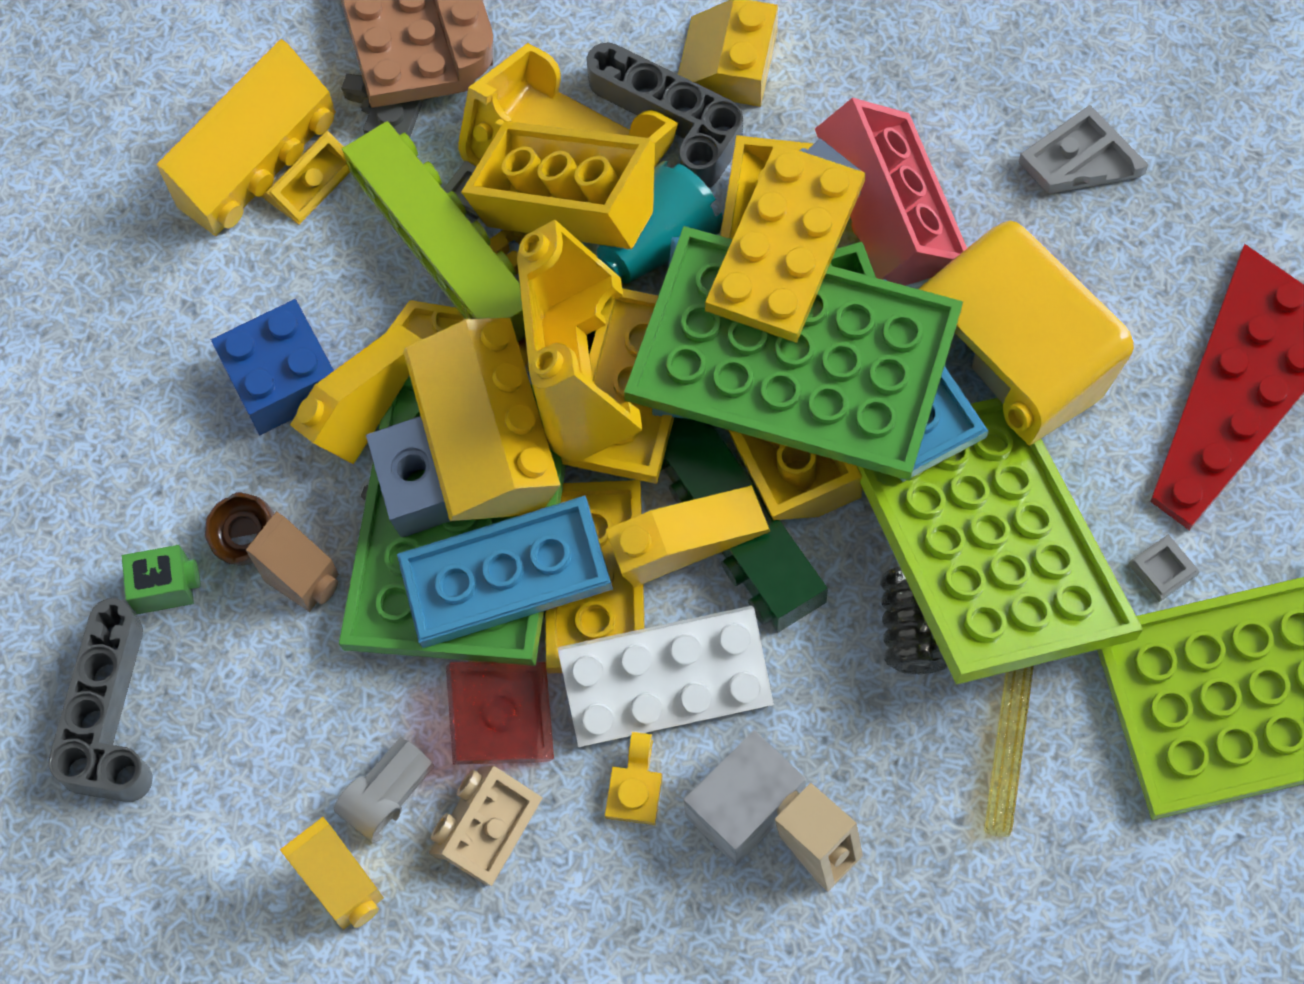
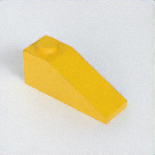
M397 324L315 384L308 397L300 404L290 426L312 443L354 465L368 442L366 435L376 430L381 419L409 377L403 354L405 348L422 340V338L402 325Z
M752 485L650 510L605 529L621 574L634 588L770 532Z
M324 816L280 849L285 858L343 930L351 924L354 928L361 927L378 913L379 907L376 904L384 899L383 895Z

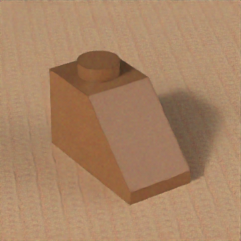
M277 511L246 549L264 582L309 612L317 602L319 604L326 603L338 586L336 578L339 573L332 559Z

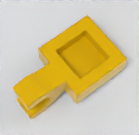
M632 732L628 767L612 766L605 811L606 819L656 826L663 775L662 773L649 771L653 745L652 734Z

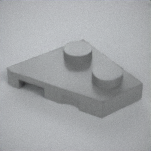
M1091 105L1023 151L1019 158V164L1048 194L1139 178L1146 174L1148 163Z

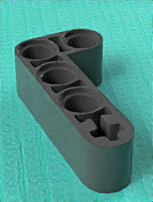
M607 42L595 45L586 57L589 86L592 92L637 116L643 111L653 110L678 122L675 135L684 139L679 149L680 164L696 174L708 188L712 187L720 179L733 159L736 135L743 136V112L741 108L733 101L617 44ZM642 89H652L650 92H640ZM685 107L691 109V110H689V111H683V112L677 110V109L685 108ZM723 126L731 128L727 131L716 130V128ZM699 160L708 162L705 165L699 166L692 164L693 162Z
M107 598L100 601L93 607L88 617L50 752L48 766L51 774L71 792L123 802H134L143 798L149 792L152 786L153 774L150 767L134 750L113 745L141 644L143 626L132 609L124 601L117 598ZM120 619L124 621L123 625H118ZM110 626L113 627L111 633L108 631ZM113 665V670L106 679L95 681V675L101 667ZM100 711L97 723L89 728H82V722L89 713ZM87 758L85 769L79 775L69 777L71 765L76 760ZM136 766L135 774L129 782L116 785V778L123 768Z

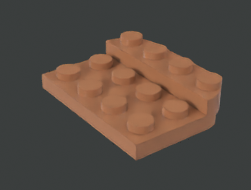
M341 0L371 108L468 91V87L475 83V80L482 76L489 66H493V31L483 0Z

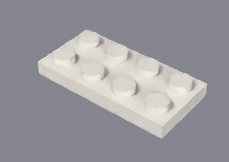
M753 606L557 647L578 747L629 737L632 732L647 733L774 705Z

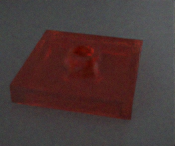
M450 662L446 666L453 765L538 763L554 759L546 662H536V666L497 662Z

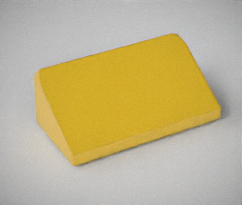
M327 130L261 197L300 225L350 173L342 151L344 146Z

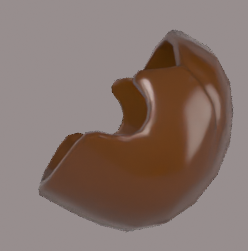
M236 492L216 503L206 517L205 539L213 554L220 560L238 566L253 564L246 551L251 542L239 545L232 538L253 534L257 536L275 513L260 497Z

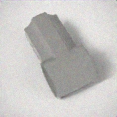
M400 737L366 777L360 776L345 788L335 803L334 812L372 843H376L383 837L379 833L391 819L397 821L402 812V804L435 766L420 749Z

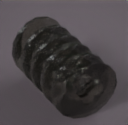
M900 566L888 570L880 579V585L886 591L881 597L882 606L887 610L882 616V622L888 628L883 635V641L889 647L884 654L886 664L904 674H928L946 670L948 666L945 660L933 656L934 653L940 652V649L935 639L932 638L929 626Z

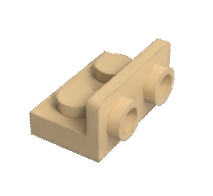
M494 765L479 767L477 772L471 770L465 776L456 793L461 799L452 814H444L436 824L430 837L435 843L429 851L430 855L437 859L447 860L486 886H492L543 799V797Z

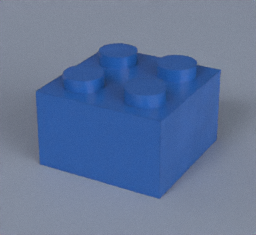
M296 298L210 339L259 436L293 420L300 404L308 397L314 385L334 371Z

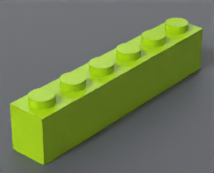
M386 121L344 146L342 151L350 173L464 319L510 318L517 342L524 339L525 328L520 283L514 277L516 272L512 263L502 251L496 254L489 246L491 244L489 236L478 221L470 223L465 217L466 210L454 191L448 193L444 191L441 187V178L434 166L429 161L422 164L417 157L419 154L411 138L405 132L399 135L392 125Z

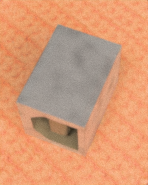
M753 730L683 799L685 817L736 866L776 826L775 818L778 816V807L789 794L794 791L801 793L806 788V778L759 733Z

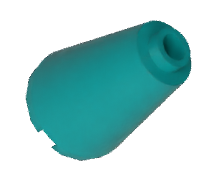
M662 161L658 166L654 167L653 213L632 250L599 245L597 248L598 258L621 278V283L628 284L668 263L672 237L680 238L683 226L715 235L721 232L722 212L715 216L711 207L716 198L705 183L686 166L678 163L675 167L670 168L667 167L668 161Z

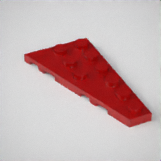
M1245 243L1150 500L1151 503L1189 531L1304 395V284Z

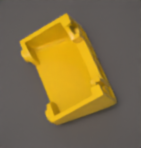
M527 43L468 87L458 150L463 161L466 160L477 167L504 121L651 138L655 144L654 167H656L674 141L678 122L659 112L648 110L636 116L631 123L630 130L560 93L561 72L558 64L548 53Z
M553 220L530 232L522 239L518 250L517 264L529 373L546 438L553 452L567 462H577L642 431V423L639 409L630 402L618 404L614 398L603 392L592 381L587 334L606 325L605 317L601 312L610 297L617 300L623 296L621 278L560 223Z
M1008 220L991 228L918 288L919 290L963 301L955 334L1010 388L1003 403L1004 417L1008 426L1029 446L1102 399L1134 350L1133 339L1127 327L1031 233L1015 221Z

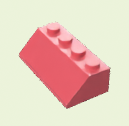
M852 97L815 128L818 139L821 138L858 169L865 172V181L850 217L852 220V230L860 242H863L876 278L886 279L887 281L904 286L929 279L967 249L909 113Z

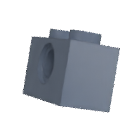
M421 416L367 434L366 438L389 520L400 537H406L450 522ZM425 470L422 477L418 480L407 481L413 472Z

